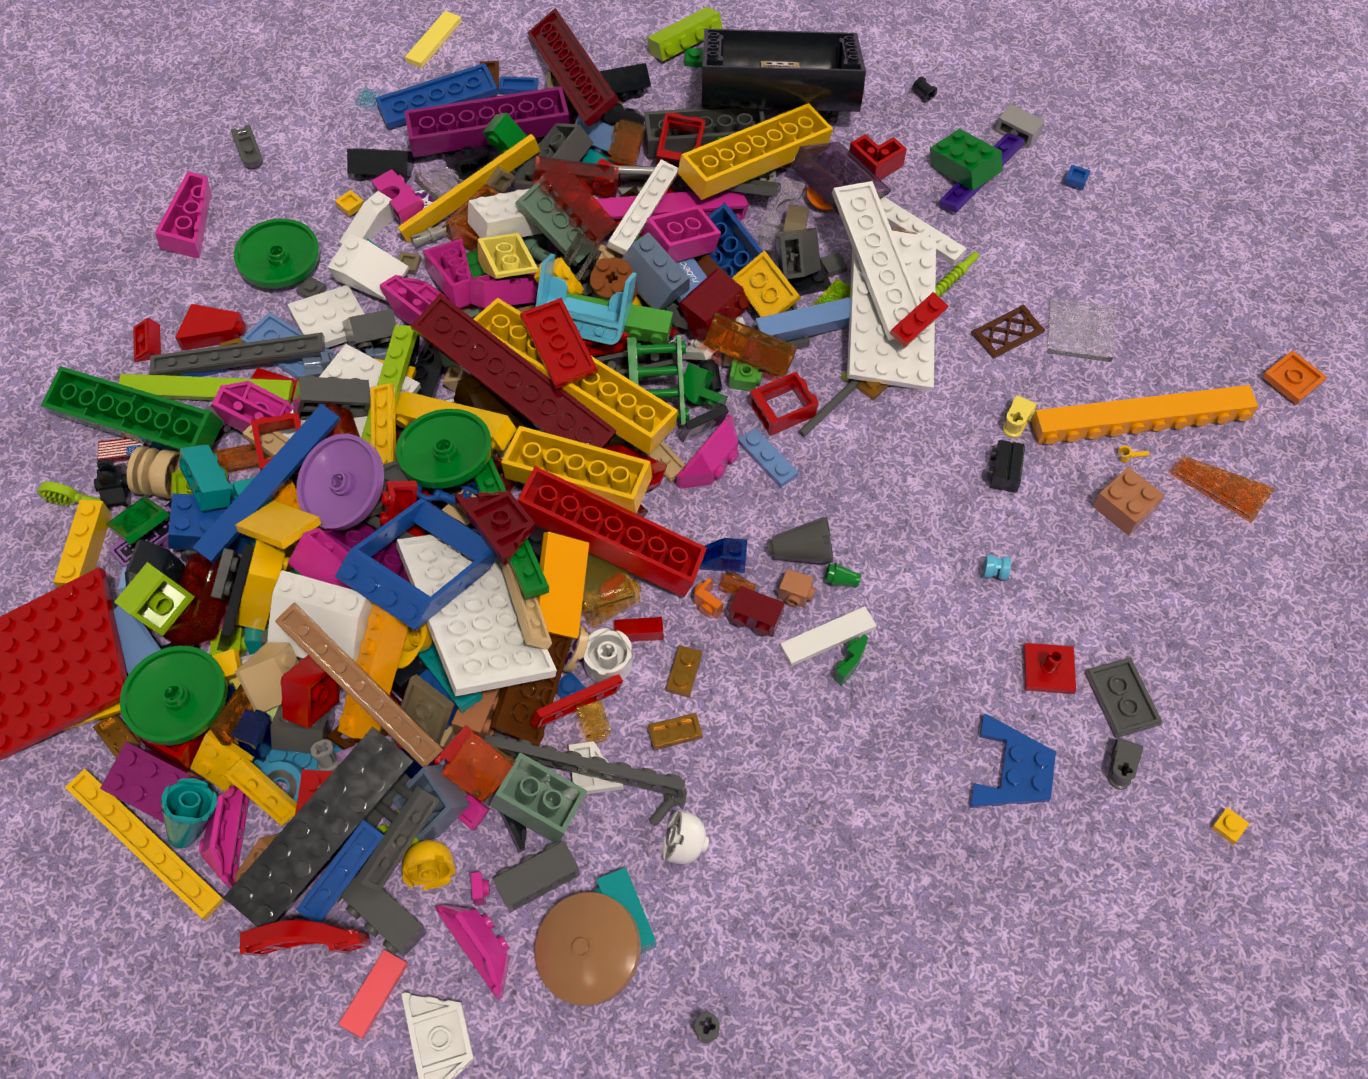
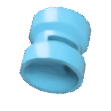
M986 554L983 577L991 578L995 576L1000 580H1008L1011 570V557L1003 556L1002 558H996L994 555Z

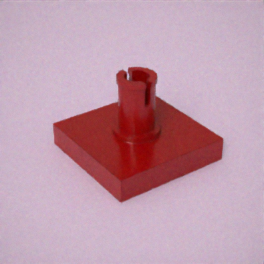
M1025 643L1023 646L1025 691L1075 694L1074 646Z

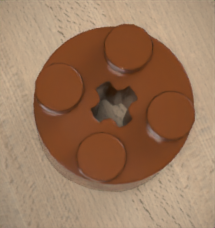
M602 258L597 262L590 276V283L597 298L610 301L613 294L624 292L625 281L633 273L628 262L620 258ZM637 281L635 283L633 300L635 299L638 292Z

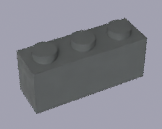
M563 841L548 845L544 852L537 856H527L521 861L520 865L514 868L508 867L501 870L493 880L509 913L580 876V871L567 844Z

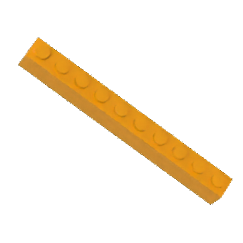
M1250 385L1040 409L1035 411L1031 423L1038 444L1046 443L1050 445L1058 441L1074 442L1083 438L1097 439L1108 435L1116 437L1125 433L1140 434L1143 431L1150 430L1159 432L1167 428L1182 429L1192 425L1200 427L1208 423L1218 422L1219 424H1224L1233 420L1247 421L1252 418L1259 406Z

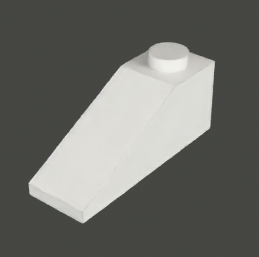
M379 191L363 203L339 243L342 245L349 234L365 240L367 238L371 240L396 218L389 203L392 199Z

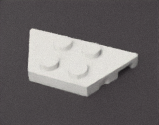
M410 993L401 994L418 1078L455 1079L475 1060L462 1003L438 1000V998L414 996Z

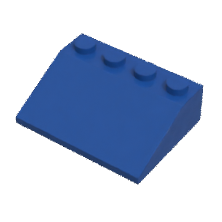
M724 202L708 217L721 232L718 243L727 253L721 252L716 246L715 252L708 253V255L732 278L764 250L735 212ZM706 254L700 255V256H696V257H693V258H694L695 261L697 262V261H699L702 257H704Z

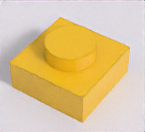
M349 190L336 199L335 203L340 210L350 217L360 210L364 200L352 190Z
M1227 807L1211 829L1234 845L1250 823Z

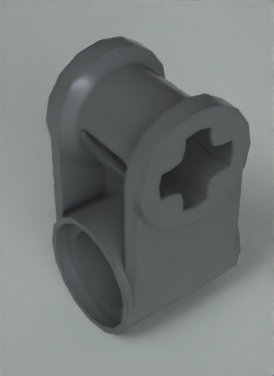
M1117 737L1113 746L1112 760L1108 772V781L1113 788L1123 790L1130 785L1131 780L1137 773L1143 745Z

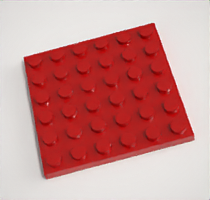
M98 567L0 616V760L120 702V694L127 674L104 569Z

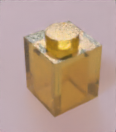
M601 701L577 708L586 742L594 741L595 743L605 741L607 736L611 735L610 725Z

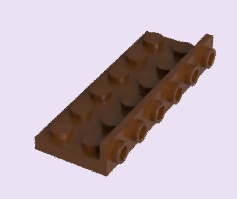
M551 634L549 635L552 645L548 648V652L557 669L556 676L502 687L490 725L491 729L517 740H527L538 747L544 738L546 725L534 729L530 720L537 709L553 703L555 694L559 689V681L572 642L570 638Z

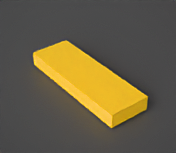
M244 755L225 772L224 776L279 825L283 826L295 815L297 802Z

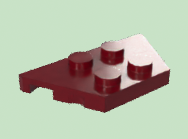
M510 491L478 493V497L463 498V494L455 495L457 505L504 565L509 562L535 530V522Z

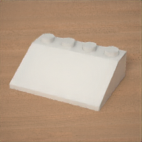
M282 570L272 593L267 642H290L296 657L303 659L308 655L275 622L295 602L357 663L360 644L364 638L367 619L373 602L355 590Z

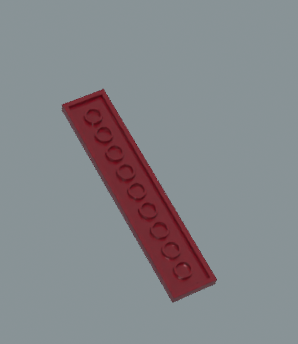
M556 8L527 32L588 127L596 123L603 114L611 110L620 101Z
M441 293L411 325V329L542 432L603 449L616 435L617 430L563 388L555 389L549 377Z

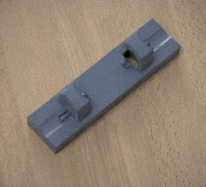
M373 345L364 347L365 350H360V352L372 358L385 360L388 347L374 349ZM329 351L320 352V356L303 358L305 376L319 377L337 354H329Z

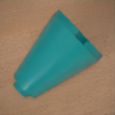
M182 778L177 780V783L171 786L168 785L162 794L161 808L167 839L176 848H186L192 845L215 812L217 794L208 788L206 782L195 778Z

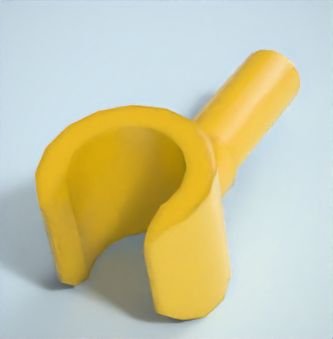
M1121 446L1118 450V454H1127L1120 457V461L1123 463L1129 462L1131 458L1149 456V451L1135 452L1129 446Z

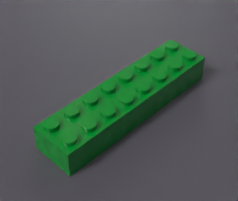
M62 366L59 367L41 404L43 408L58 417L160 449L180 452V448L207 444L212 448L223 424V421L211 411Z

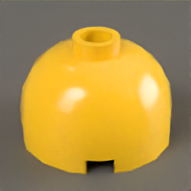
M427 839L412 845L405 853L402 861L403 882L413 889L414 884L418 886L425 885L422 890L443 887L449 884L451 876L456 874L451 850L444 843Z

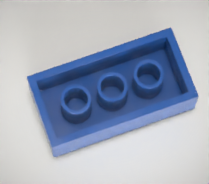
M173 493L168 548L194 550L192 547L228 507L201 511L194 495ZM230 498V505L233 503L234 498ZM240 533L227 549L234 550L236 553H243L245 543L251 544L250 539L247 535Z

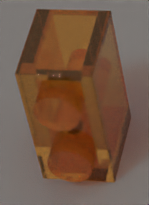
M623 118L616 122L613 132L616 135L615 143L612 142L609 149L612 161L630 166L637 165L646 127L645 124Z

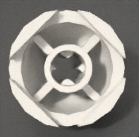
M676 810L667 826L671 828L668 839L664 836L663 859L674 864L692 863L700 856L701 852L707 850L709 838L706 837V829L703 822L696 815Z

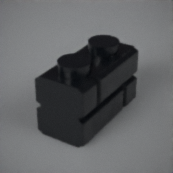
M999 440L996 448L992 447L989 460L993 461V466H989L987 479L991 480L990 488L1017 493L1021 484L1025 453L1024 444Z

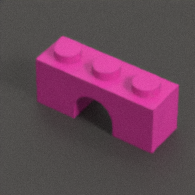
M392 169L371 180L376 192L379 191L392 199L389 203L395 217L401 224L423 210L425 204L419 195L416 196L413 188L410 185H406L403 177L397 175Z

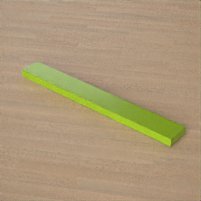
M121 374L119 384L168 399L213 401L221 385L250 381L291 402L294 383L291 380Z

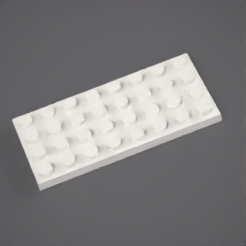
M892 231L921 303L932 292L935 293L936 238ZM852 247L847 378L931 391L934 388L935 321L930 325L927 333L920 334L906 348L896 339L888 340Z
M433 534L397 539L396 548L410 583L430 597L474 562ZM498 557L489 571L426 622L455 696L556 676L557 669L548 650L525 643Z

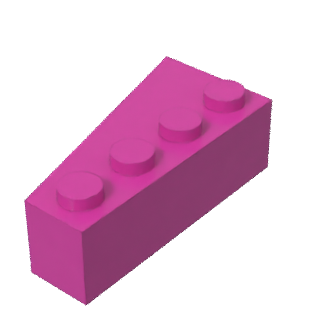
M462 238L423 250L429 275L453 304L459 308L468 307L470 305V278L472 277Z
M536 272L497 279L490 275L470 278V304L479 306V309L484 310L496 298L509 305L534 303L537 300L539 286L534 279Z

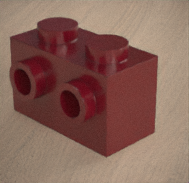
M740 586L729 609V620L736 626H745L753 629L760 635L773 637L784 613L785 602Z

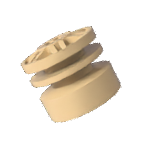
M144 446L137 447L131 454L127 467V484L130 491L140 495L151 496L154 494L156 497L172 499V473L181 470L179 467L180 452L171 450L159 451L156 448Z

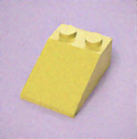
M519 233L477 239L478 261L483 272L497 279L538 272V267Z

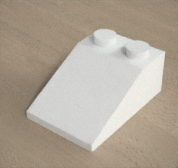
M352 234L348 235L328 265V269L336 281L385 301L387 299L380 289V284L394 275H400L404 278L410 269L409 266L374 244Z

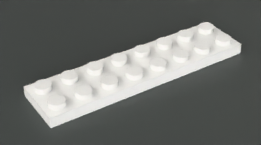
M873 181L836 187L832 191L833 198L888 340H893L895 338L889 334L890 331L920 304L918 295ZM930 326L922 333H927L930 329Z

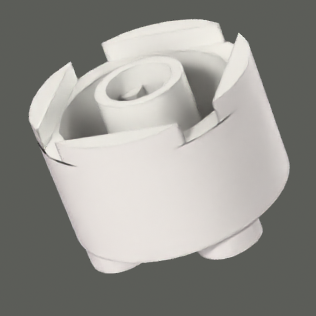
M602 628L589 635L588 646L583 656L587 675L597 683L619 674L624 680L629 675L633 665L632 646L630 640L623 632Z

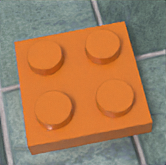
M1292 350L1268 369L1262 378L1297 405L1326 380L1327 376Z

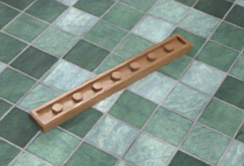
M295 602L275 620L422 767L428 766L443 751V748Z

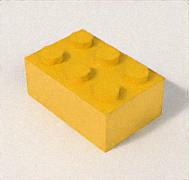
M256 540L235 625L265 631L267 621L269 622L272 593L281 571H286L289 557H285L286 548L281 549Z

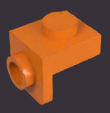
M708 577L704 583L700 582L694 590V604L699 606L700 611L706 616L711 615L717 619L723 613V602L710 594L713 580Z

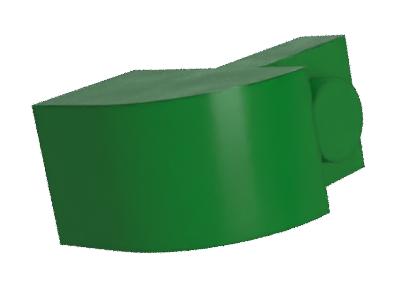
M688 363L683 376L684 394L691 402L703 406L705 401V403L717 407L718 403L726 404L728 398L726 395L709 390L714 372Z

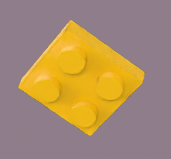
M210 729L205 734L190 769L221 790L226 791L234 784L224 776L225 772L243 755L250 762L253 761L254 756L214 729Z

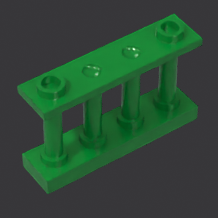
M676 335V343L641 345V343H636V337L627 338L629 380L639 385L638 379H643V376L678 375V388L649 389L647 391L658 398L679 397L680 410H678L677 419H680V426H684L686 421L690 420L689 408H685L682 354H686L685 341H681V335ZM676 352L677 366L642 367V365H637V357H640L641 354Z

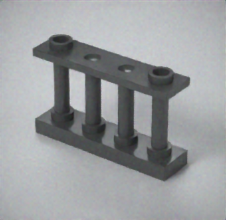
M406 774L367 819L375 827L378 826L383 817L392 823L356 877V880L361 884L378 892L381 891L440 801L435 795L419 786L414 791L405 786L410 778ZM397 794L407 800L399 814L390 808L393 803L392 799Z

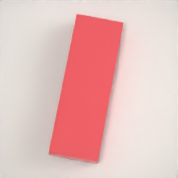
M383 950L338 1025L364 1039L407 968L408 963Z

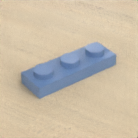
M756 428L738 439V444L780 488L798 477V471Z

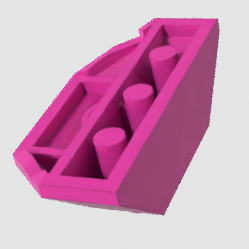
M394 275L380 284V289L394 313L410 326L441 293L426 281L402 278L400 275Z
M250 381L221 385L211 404V407L227 425L241 432H244L251 425V420H256L258 417L280 416L293 410L290 402Z
M728 414L724 421L676 475V487L683 489L712 485L716 479L723 477L728 464H733L739 455L738 438L732 415Z
M232 785L217 797L215 812L204 826V839H201L199 843L201 857L229 889L236 883L234 876L239 869L250 799L235 785Z
M446 905L435 907L438 915L498 1001L502 999L510 960L506 951L510 947L501 935L496 938L491 931L495 926L487 914L481 916L477 909Z

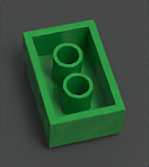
M958 129L930 147L932 168L972 191L1003 171L1002 151L961 129Z

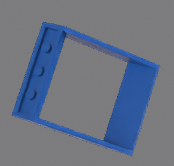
M421 498L350 549L334 577L412 629L417 630L489 571L497 555L478 532L426 499ZM414 524L419 525L474 561L431 597L371 558Z

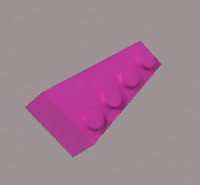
M187 171L155 231L160 249L200 259L211 197L207 176Z

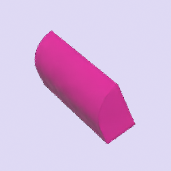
M319 527L304 532L288 564L302 576L354 590L334 577L348 552Z

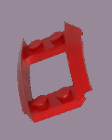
M286 920L240 932L239 949L241 955L266 956L278 950H286L309 944H324L329 947V952L348 954L354 950L368 947L371 943L368 934L360 933V930H347L333 925L306 920Z

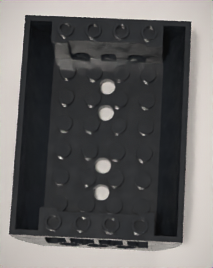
M704 29L702 67L703 108L793 110L809 103L816 111L860 112L866 69L857 33ZM761 61L799 62L800 68L761 67Z

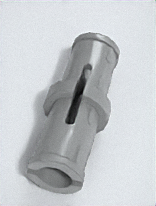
M448 221L437 227H428L427 230L411 235L410 238L414 247L417 248L427 243H436L438 239L454 233Z

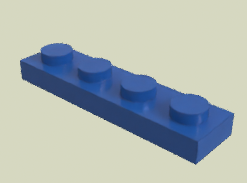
M364 819L296 910L310 921L321 923L370 858L385 834Z

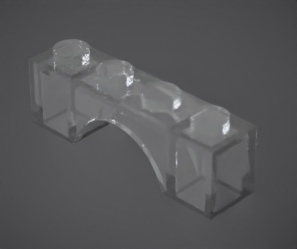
M783 177L781 191L777 197L769 198L767 210L762 212L759 220L760 224L755 226L752 232L753 237L763 250L777 254L775 233L784 231V225L777 218L788 211L789 205L801 206L805 198L807 183Z

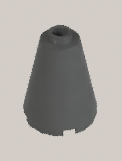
M827 517L818 518L772 536V541H768L770 555H774L775 559L827 564L833 562V550Z

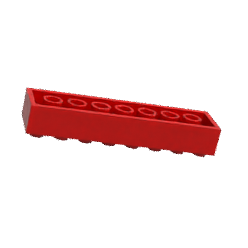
M534 466L517 500L535 522L536 526L562 536L588 542V553L682 597H685L693 585L707 547L536 466Z

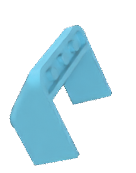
M550 254L541 264L536 307L562 298L583 339L609 345L617 343L622 337L632 306L637 273L633 272L625 281L624 292L613 294L610 298L609 306L567 297V283L562 278L552 276L555 254Z

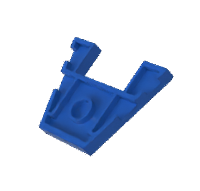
M984 714L980 738L1005 743L1000 789L974 783L970 808H980V806L994 807L1015 803L1049 802L1052 793L1056 751L990 715Z

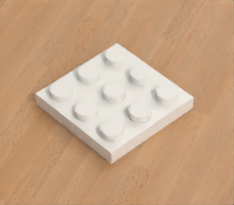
M348 285L287 304L288 310L302 335L323 333L325 336V349L347 342L342 324L344 320L352 316L365 314Z

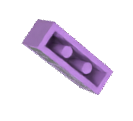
M167 506L165 510L170 515L171 509ZM170 516L137 541L145 540L170 550L168 548ZM119 539L108 549L122 567H127L137 541L129 545L123 539Z

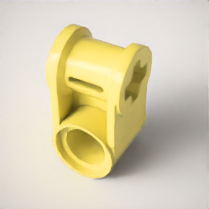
M1016 395L1007 413L1006 421L1003 425V433L1010 438L1020 437L1028 421L1031 420L1037 403Z

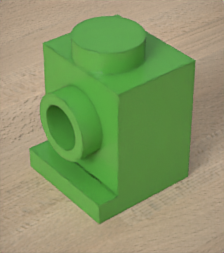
M733 359L729 388L744 391L756 389V384L760 385L762 379V372L758 371L759 365L737 362V359Z

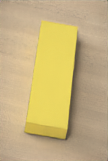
M444 11L405 56L406 62L423 68L462 22L461 16Z

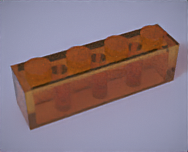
M715 313L703 345L708 346L711 350L720 351L733 359H740L753 367H759L769 371L772 375L781 377L786 375L797 346L718 313Z

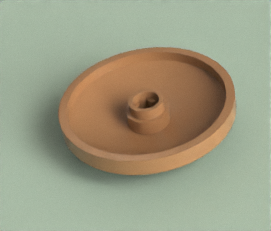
M594 892L574 894L556 904L540 925L535 943V962L545 986L559 999L581 1006L599 1005L620 994L632 980L637 970L641 953L640 934L631 913L617 900Z

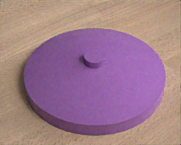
M352 434L333 435L317 444L305 458L297 479V499L301 510L319 516L322 523L319 527L334 531L349 529L363 521L376 506L383 489L384 467L378 451L368 441Z

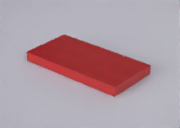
M562 298L520 313V318L555 389L598 373V368Z

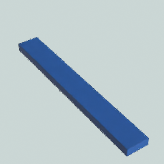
M320 404L192 548L214 564L222 555L224 548L227 549L240 534L235 525L269 502L300 467L311 450L323 441L339 423L340 417Z

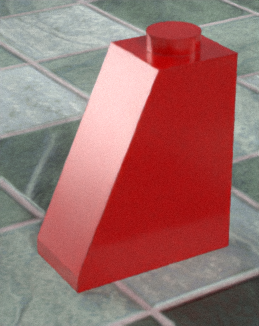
M191 304L175 338L181 350L216 346L222 342L240 338L245 333L246 324L240 312Z

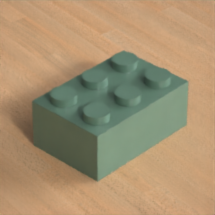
M519 753L489 806L555 843L559 842L566 832L587 790L526 755Z

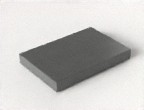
M1131 657L1085 671V675L1115 738L1157 727L1163 723Z

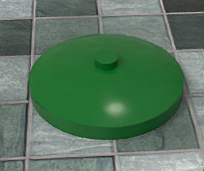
M285 218L271 219L254 225L239 238L234 249V261L240 275L255 286L269 289L288 287L302 281L315 269L320 258V247L314 232L299 221Z
M440 409L418 417L403 430L396 444V458L402 473L410 481H416L417 485L427 488H449L467 482L486 466L492 453V439L485 422L477 415L461 409Z
M173 646L161 649L144 658L126 678L120 694L122 717L132 732L146 742L168 746L190 741L204 733L220 716L227 699V679L218 662L210 654L199 648Z

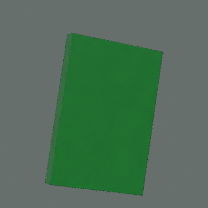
M143 496L106 525L112 532L131 545L170 515L165 509Z

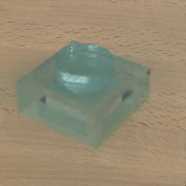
M363 88L355 100L356 106L374 111L377 107L376 97L382 96L381 92Z

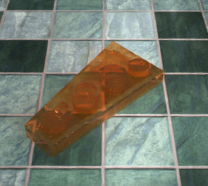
M1184 455L1170 474L1251 523L1275 489L1274 487Z

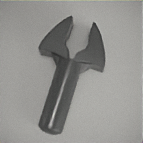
M686 788L683 798L674 797L672 799V795L663 794L665 796L664 802L649 819L652 825L657 826L672 807L679 806L681 809L684 808L687 797Z

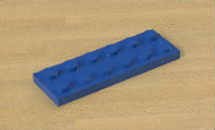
M483 63L376 97V102L387 128L391 129L406 124L404 113L406 110L483 99L497 95L498 89L486 64Z

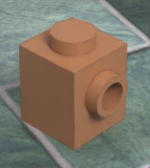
M787 569L779 587L778 599L786 601L790 606L805 608L807 600L812 601L816 588L813 587L814 578Z

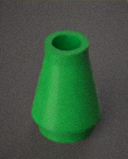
M837 563L834 565L828 564L824 581L829 583L830 586L858 587L861 574Z

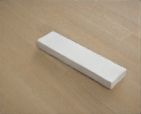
M864 606L780 643V648L792 667L876 629L877 625Z

